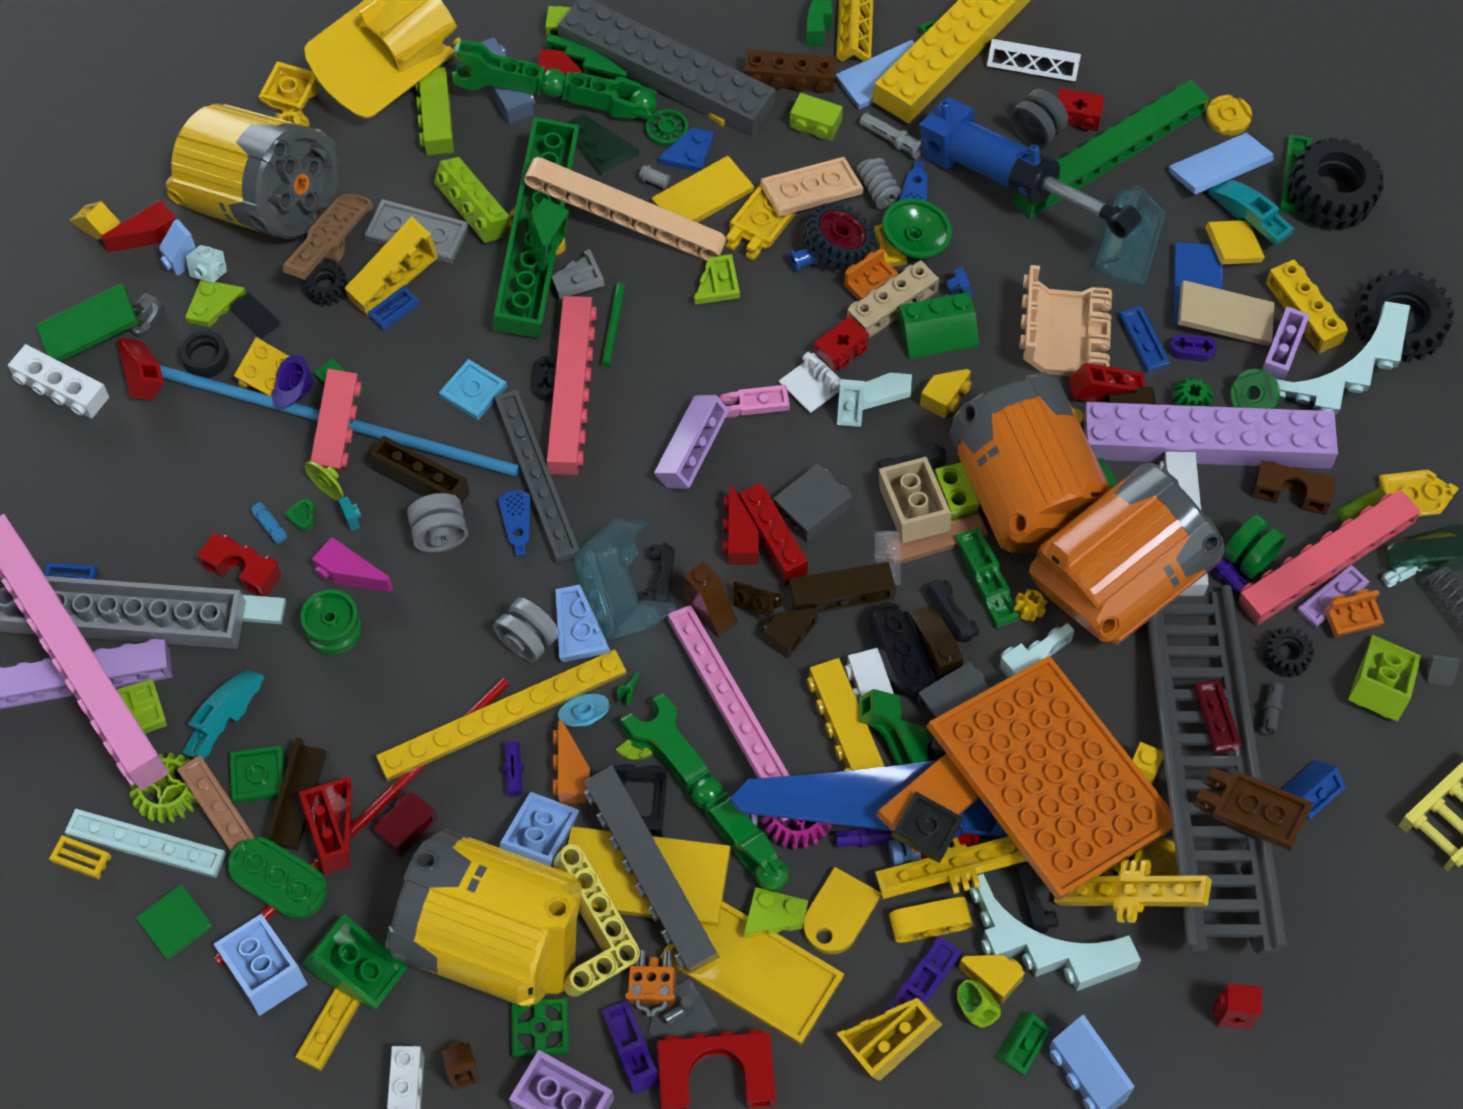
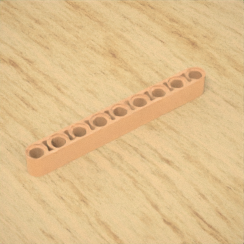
M533 158L524 177V182L535 190L708 261L709 257L721 256L726 243V237L714 229L543 158Z

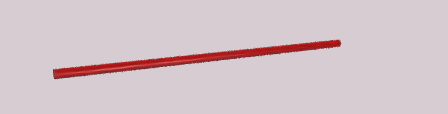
M502 678L464 716L490 705L510 685L509 682ZM428 764L403 774L352 823V838ZM318 857L310 864L318 871L322 868ZM267 905L258 915L262 914L266 921H268L277 911ZM219 953L213 958L220 966L224 963Z

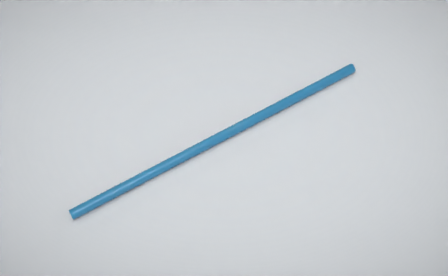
M160 365L164 379L318 422L320 409L298 403H293L286 408H279L274 405L273 396ZM351 420L350 429H353V432L378 439H381L384 435L406 447L517 477L519 474L520 465L359 420Z

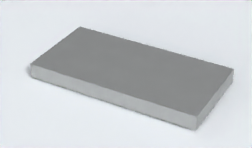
M381 199L364 234L365 240L385 245L412 216L431 233L438 254L437 260L453 263L469 229L468 222Z

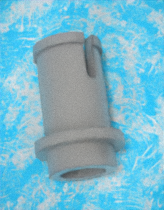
M644 165L640 171L639 178L644 183L648 181L665 189L669 183L670 175L653 169L652 165Z

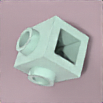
M199 245L186 256L190 277L214 283L227 272L224 253L221 250Z

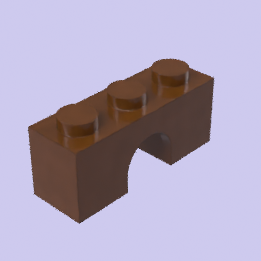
M1262 460L1257 471L1252 498L1277 503L1281 491L1294 490L1302 497L1301 510L1326 516L1332 503L1336 478L1329 477L1323 473L1316 474L1304 471L1298 467L1292 468L1280 465L1274 461L1267 462Z

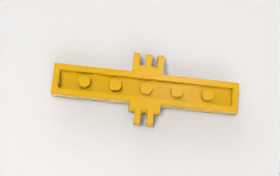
M1009 836L967 847L966 844L960 845L958 837H954L952 840L954 847H948L940 863L931 858H925L876 871L875 873L883 899L946 882L950 883L953 893L956 894L959 893V883L962 884L964 891L970 890L968 883L970 880H972L975 888L981 887L977 874L1027 860Z
M1123 860L1119 876H1097L1059 901L1054 898V902L1058 906H1113L1114 911L1117 912V921L1119 923H1125L1126 920L1129 923H1135L1138 912H1143L1144 906H1208L1212 880L1208 876H1150V860H1142L1141 862L1140 860H1132V862L1130 860Z

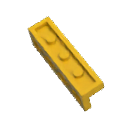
M839 0L836 57L840 61L844 62L852 55H855L862 61L871 59L873 0H866V2L865 0ZM860 8L862 9V11H863V13H864V15H865V19H864L862 13L860 12ZM859 25L861 26L862 30L864 31V36H863V34H862V32H861V30H860V28H859ZM859 43L861 44L864 51L858 48Z

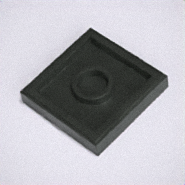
M915 791L891 837L940 863L964 818Z

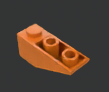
M560 720L558 721V730L553 731L554 746H558V754L553 755L554 771L558 770V779H553V794L558 795L559 803L590 804L584 794V791L588 789L584 781L591 777L590 767L565 724Z

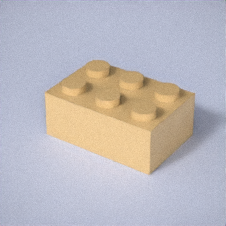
M927 456L879 469V488L902 544L951 531V512Z

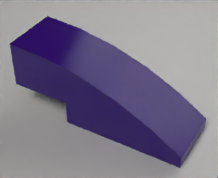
M628 1000L601 1010L633 1093L636 1094L660 1084L657 1070Z

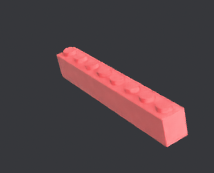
M563 296L547 466L550 474L578 475L579 466L584 465V451L580 450L581 444L585 445L586 430H582L583 423L588 421V409H584L585 402L589 403L590 388H586V384L591 382L592 369L588 367V362L593 361V347H590V341H595V327H592V321L597 320V307H593L592 297Z
M1401 489L1393 495L1391 493L1386 494L1380 499L1379 504L1374 507L1371 505L1366 507L1356 519L1349 518L1342 523L1339 530L1334 533L1332 531L1327 532L1320 539V542L1314 546L1313 544L1307 545L1297 557L1287 558L1277 570H1269L1262 575L1257 583H1249L1244 586L1240 591L1241 595L1237 604L1256 626L1260 625L1349 565H1352L1413 525L1421 511Z

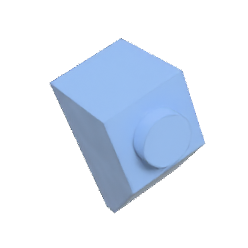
M178 219L172 223L159 247L162 254L160 261L166 270L171 269L176 276L188 270L186 256L196 247L191 233Z

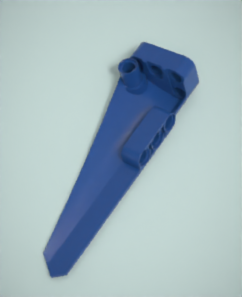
M938 760L870 769L748 779L730 798V801L740 813L892 831L876 814L884 805ZM978 798L960 814L964 819L954 836L958 837L965 833L1004 838L1008 837V834L983 801Z

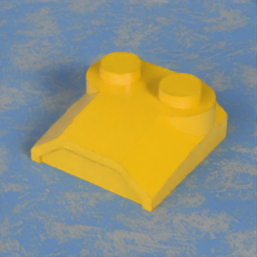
M277 61L259 95V99L271 108L281 111L283 109L290 111L294 108L297 112L303 109L308 99L317 94L318 80L310 70Z

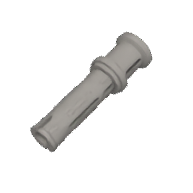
M868 112L864 113L861 117V126L894 143L897 150L902 149L908 152L913 159L919 158L922 154L921 139L918 140L912 137L908 131H899Z

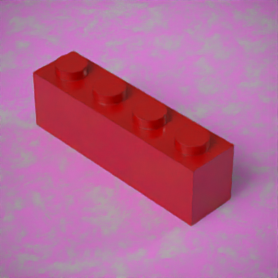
M759 483L739 492V498L759 530V542L784 585L790 584L789 582L792 578L808 576V560L763 484Z

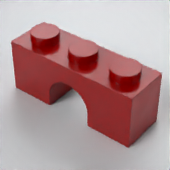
M214 532L197 554L202 568L222 578L231 568L237 566L244 567V571L239 576L241 584L245 590L257 596L267 597L282 576L278 563L269 556L264 558L258 555L253 548L237 544L228 535L221 536Z

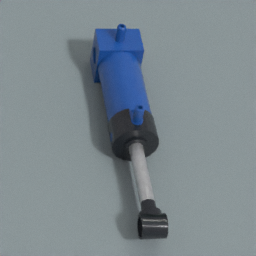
M950 97L942 101L919 124L923 158L947 170L957 162L1035 204L1042 203L1052 193L1106 220L1110 231L1121 239L1126 238L1142 221L1139 211L1131 205H1124L1122 208L1115 206L1113 208L1059 181V162L1040 153L1038 145L1033 144L1030 148H1027L976 123L974 109Z

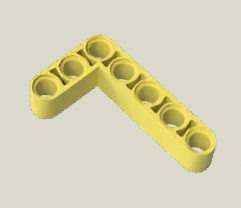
M569 844L555 856L553 865L554 868L573 874L577 879H583L587 883V889L582 888L579 912L602 950V953L579 965L566 976L563 985L564 991L572 997H578L633 965L639 959L640 950L583 850L575 844ZM564 855L571 856L574 865L568 864L564 859ZM592 902L600 906L601 913L593 910ZM606 926L614 930L615 937H611L606 933ZM619 950H623L628 954V961L620 957ZM597 963L605 966L606 974H602L597 970ZM574 976L582 979L583 987H578L574 983Z

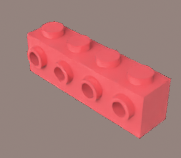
M328 369L311 461L324 468L330 466L338 474H341L342 467L347 468L349 453L345 452L346 445L352 442L353 429H350L351 420H356L358 406L354 405L355 396L360 397L362 382H358V374Z

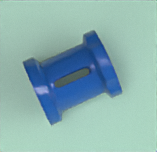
M807 248L797 252L794 250L789 252L790 261L795 271H800L801 267L810 264H819V258L816 259L813 256L814 251L809 252Z

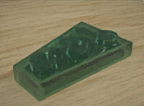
M584 114L566 122L580 125L577 146L600 175L639 155V149Z

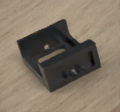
M631 764L613 766L624 786L627 782L653 783L656 786L654 812L651 816H641L652 836L663 838L667 789L666 769L656 765H649L646 768L635 767Z

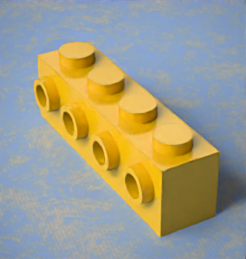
M1295 259L1271 269L1266 285L1286 310L1288 306L1310 315L1303 334L1316 352L1320 354L1342 344L1348 331L1347 326L1333 311L1332 305L1321 295L1317 285L1313 284L1308 278L1304 268L1299 266Z

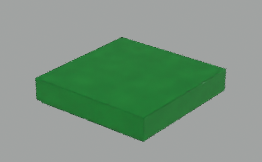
M282 745L229 752L231 800L233 804L278 798L285 775L284 748Z
M182 884L136 917L168 961L213 928L211 922Z

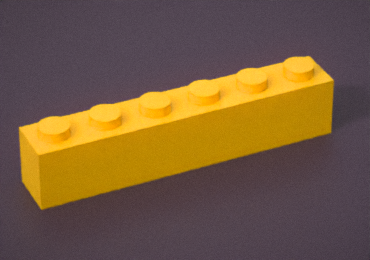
M837 658L810 667L809 678H806L810 692H815L817 696V710L820 715H824L826 718V732L829 738L833 737L835 740V753L839 761L843 760L846 767L844 771L885 767L867 724L859 722V704L840 659Z

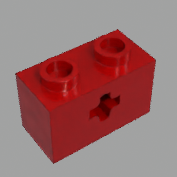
M1060 88L1058 99L1067 111L1069 119L1067 126L1098 131L1105 96Z
M849 316L814 342L813 353L835 373L839 369H844L857 355L861 356L868 349L869 333Z
M1228 983L1223 992H1219L1218 1000H1215L1213 1004V1017H1217V1027L1251 1031L1262 1015V987Z

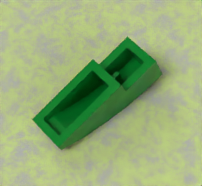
M812 0L807 18L806 47L824 46L825 29L832 28L831 0Z

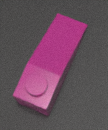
M333 537L312 558L315 566L314 571L323 580L329 579L335 584L391 592L393 590L389 576Z

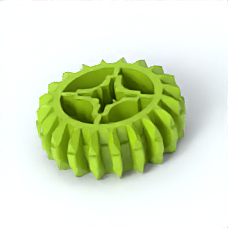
M171 752L167 758H164L163 754L159 753V757L169 771V774L142 791L136 783L132 786L130 785L132 789L130 797L134 800L133 805L135 809H139L141 816H147L152 822L158 819L159 823L162 824L166 818H169L170 822L174 823L175 816L179 815L184 819V812L186 810L193 812L194 808L191 804L198 803L187 784L176 780L174 772L179 773L177 771L178 768L191 760H186L181 754L175 758V755ZM147 793L157 796L159 803L156 804L147 800Z

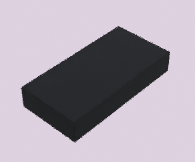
M249 292L230 305L231 311L261 338L280 325L279 319Z

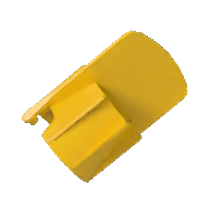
M364 0L310 40L304 47L305 59L316 79L331 97L356 116L369 119L377 115L423 78L455 56V48L452 49V47L446 46L442 42L456 30L457 26L441 0ZM459 37L453 41L454 46L461 41Z

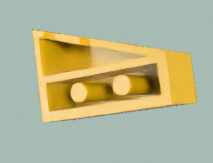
M916 998L886 1011L883 1015L871 1020H865L860 1025L836 1034L871 1077L881 1081L943 1024L924 1002Z

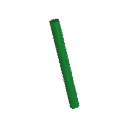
M616 283L601 360L603 367H610L625 290V284Z

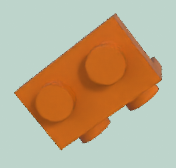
M879 249L876 252L869 253L864 260L858 264L851 265L846 270L844 286L860 301L871 290L880 288L889 278L896 277L899 274L884 260V251Z
M1363 589L1355 592L1354 596L1346 597L1345 595H1339L1330 600L1331 603L1324 609L1334 638L1380 627L1385 623L1375 600L1380 595L1378 590L1369 592L1368 589Z

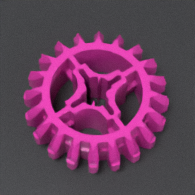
M765 816L762 818V824L767 826V835L774 834V842L782 839L783 848L788 843H792L794 851L797 849L798 844H802V847L806 850L809 841L816 846L818 838L825 839V831H830L832 826L830 823L816 822L812 827L805 829V823L807 822L805 820H801L800 823L796 819L782 821L779 817ZM790 825L794 827L795 830H790L784 826Z

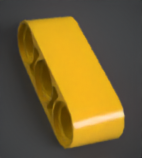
M955 897L901 908L889 914L895 941L898 943L959 932L973 925L966 898Z

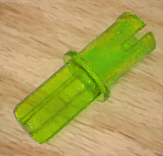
M1378 488L1364 496H1357L1354 501L1337 509L1339 517L1345 522L1349 518L1358 516L1366 507L1370 505L1374 507L1379 504L1380 499L1386 495V492L1382 488Z

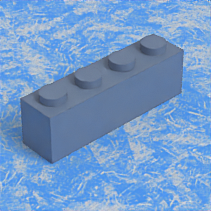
M495 37L480 42L493 54L507 57L504 46L502 44L499 45ZM486 85L509 124L534 115L533 105L535 100L532 94Z

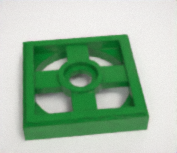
M568 998L542 999L535 1005L524 1007L512 1003L513 1059L532 1058L538 1050L549 1056L570 1055ZM546 1006L558 1011L562 1016V1020L550 1021L546 1017ZM534 1007V1018L530 1022L518 1023L520 1017L527 1010ZM540 1022L546 1025L545 1031L541 1033L535 1030L536 1024ZM563 1032V1038L554 1048H547L546 1037L550 1033ZM532 1034L535 1037V1049L525 1048L520 1043L518 1035Z

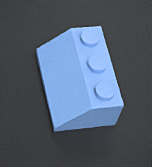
M1084 1015L1079 1017L1052 1040L1049 1047L1051 1050L1049 1052L1050 1057L1057 1066L1061 1065L1065 1070L1069 1085L1074 1090L1078 1089L1081 1093L1086 1109H1115L1127 1101L1135 1086Z

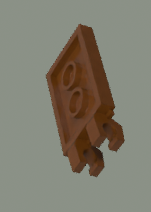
M1212 767L1207 776L1208 781L1206 785L1221 791L1218 796L1215 793L1200 789L1196 796L1197 802L1195 806L1210 812L1216 820L1291 851L1312 809L1313 802L1235 770L1232 776Z

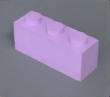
M1288 306L1286 307L1262 370L1271 373L1278 380H1285L1309 319V314Z

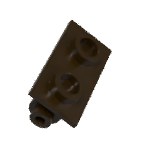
M734 581V606L772 618L773 609L783 605L784 600L778 593H772L749 584Z

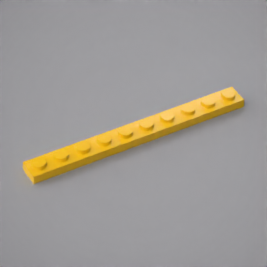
M614 649L611 651L612 653L596 657L376 755L377 761L388 782L626 675V669Z

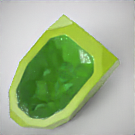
M965 980L958 987L957 1001L972 1024L983 1028L992 1025L1001 1016L999 1004L994 1000L989 990L979 981Z

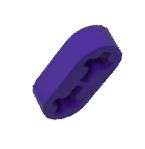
M1177 335L1172 339L1169 351L1177 359L1206 362L1214 358L1217 344L1208 337ZM1178 344L1183 345L1184 350L1179 349ZM1202 347H1207L1208 352H1204Z

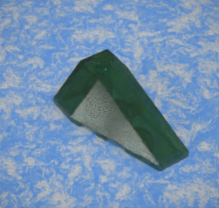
M1455 524L1386 543L1385 550L1388 568L1417 567L1418 569L1438 570L1447 566L1453 571H1463V524Z

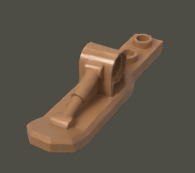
M343 194L337 197L308 230L305 241L283 264V272L305 280L323 258L339 262L345 251V237L361 218L373 209L371 200L357 194Z

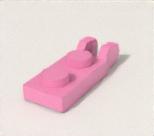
M786 385L738 390V392L723 393L719 397L724 405H731L726 406L729 409L726 418H734L740 414L743 416L790 410Z

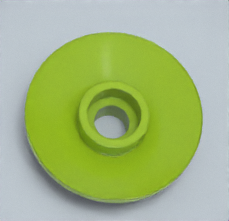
M308 461L305 464L308 476L320 490L335 500L344 497L342 488L337 481L339 475L332 467L324 468L312 461Z

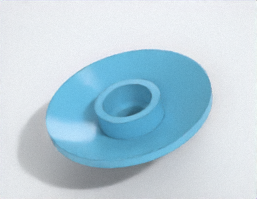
M585 694L566 702L560 708L558 717L567 726H588L602 718L608 712L610 704L608 699L601 694Z

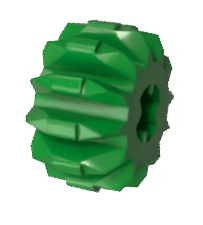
M1193 375L1190 380L1183 377L1180 383L1174 386L1172 402L1175 405L1212 407L1215 395L1211 391V384H1204V378L1198 381Z

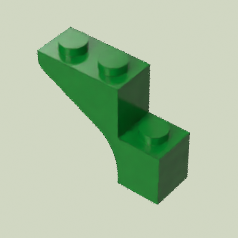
M872 689L859 698V722L872 726L882 734L897 765L928 761L927 746L929 740L927 738V727L900 720L902 709L900 707L899 695Z

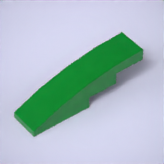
M549 34L547 49L563 51L584 74L614 80L617 77L627 79V72L606 57L578 43Z
M979 527L955 535L972 580L996 628L998 629L1020 621L1021 615L1019 611L1014 610L1015 604L1010 597V588L999 571L1000 564Z

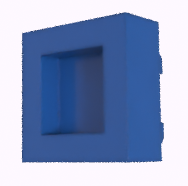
M963 266L955 269L956 276L946 282L951 295L969 292L971 298L975 297Z

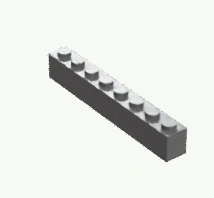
M613 766L585 780L584 783L588 788L584 791L585 796L591 806L595 803L597 804L600 812L596 815L603 828L609 826L613 835L609 839L615 850L619 851L622 849L626 858L621 861L629 875L634 872L639 881L635 883V886L642 898L648 896L652 905L647 908L655 922L660 919L665 929L661 930V933L668 945L674 943L678 953L674 954V957L681 969L687 967L689 972L693 973L719 958L717 951Z

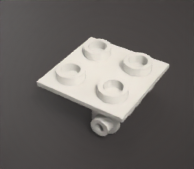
M807 352L803 356L804 363L780 379L779 383L786 385L787 391L805 409L812 413L839 393L841 379L815 353Z

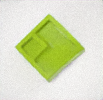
M153 678L117 689L145 734L167 726Z

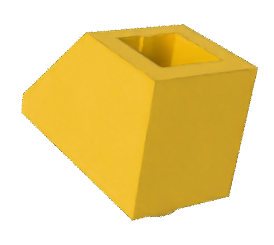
M964 369L934 375L921 393L920 406L945 419L950 411L954 412L957 409L961 395H966L972 385L970 381L971 371Z

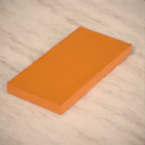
M946 753L884 805L876 815L894 831L915 791L958 815L980 797Z

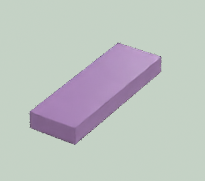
M1349 565L1298 607L1296 612L1316 629L1327 620L1324 609L1331 603L1330 600L1339 595H1345L1346 597L1354 596L1355 592L1363 590L1368 586L1370 581L1355 567Z

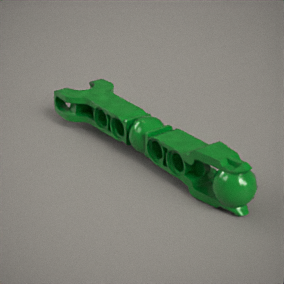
M461 40L455 45V58L457 61L464 63L457 65L452 72V81L458 87L477 90L489 85L528 94L537 93V95H540L542 91L550 98L563 95L562 100L566 99L574 104L608 111L610 116L633 119L637 117L651 119L652 113L657 107V91L623 77H617L614 80L583 73H570L569 71H567L566 76L558 69L545 71V66L541 67L532 62L493 54L485 45L479 42ZM618 97H626V98H629V101L624 100V99H621V98H618Z
M660 693L653 697L652 706L657 717L652 721H640L632 713L621 717V729L625 736L630 739L632 745L639 749L648 748L658 756L679 784L691 795L695 805L705 809V815L734 851L741 865L757 879L759 885L764 889L779 893L789 878V868L786 862L777 856L765 833L755 826L746 813H740L731 803V796L727 791L725 792L722 783L715 777H711V771L677 729V709L667 696Z

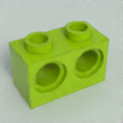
M962 462L935 469L934 475L950 509L951 521L977 514L980 503ZM946 481H952L954 484H948ZM953 502H960L962 505H956Z

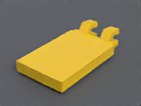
M759 185L730 221V232L726 236V240H728L726 248L734 251L740 244L741 239L744 238L750 241L746 246V250H748L746 258L754 261L762 248L766 249L772 246L797 212L779 217Z

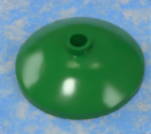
M908 198L893 203L885 212L882 221L883 234L888 243L898 252L912 258L926 259L939 255L947 248L952 236V227L945 213L936 205L922 199Z

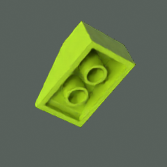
M1372 634L1354 679L1348 700L1360 707L1368 708L1385 718H1391L1398 722L1411 699L1421 655Z

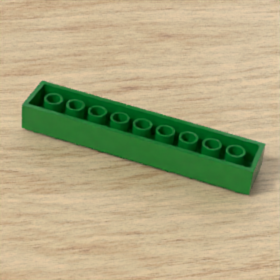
M539 117L533 118L494 312L493 330L540 339L556 252L544 271L539 270L529 242L530 231L528 227L532 220L529 216L534 205L539 206L543 198L565 208L566 202L529 187L524 182V177L532 159L536 157L546 159L572 170L580 125Z

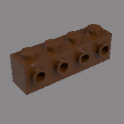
M747 49L744 74L777 89L785 88L834 93L837 57Z

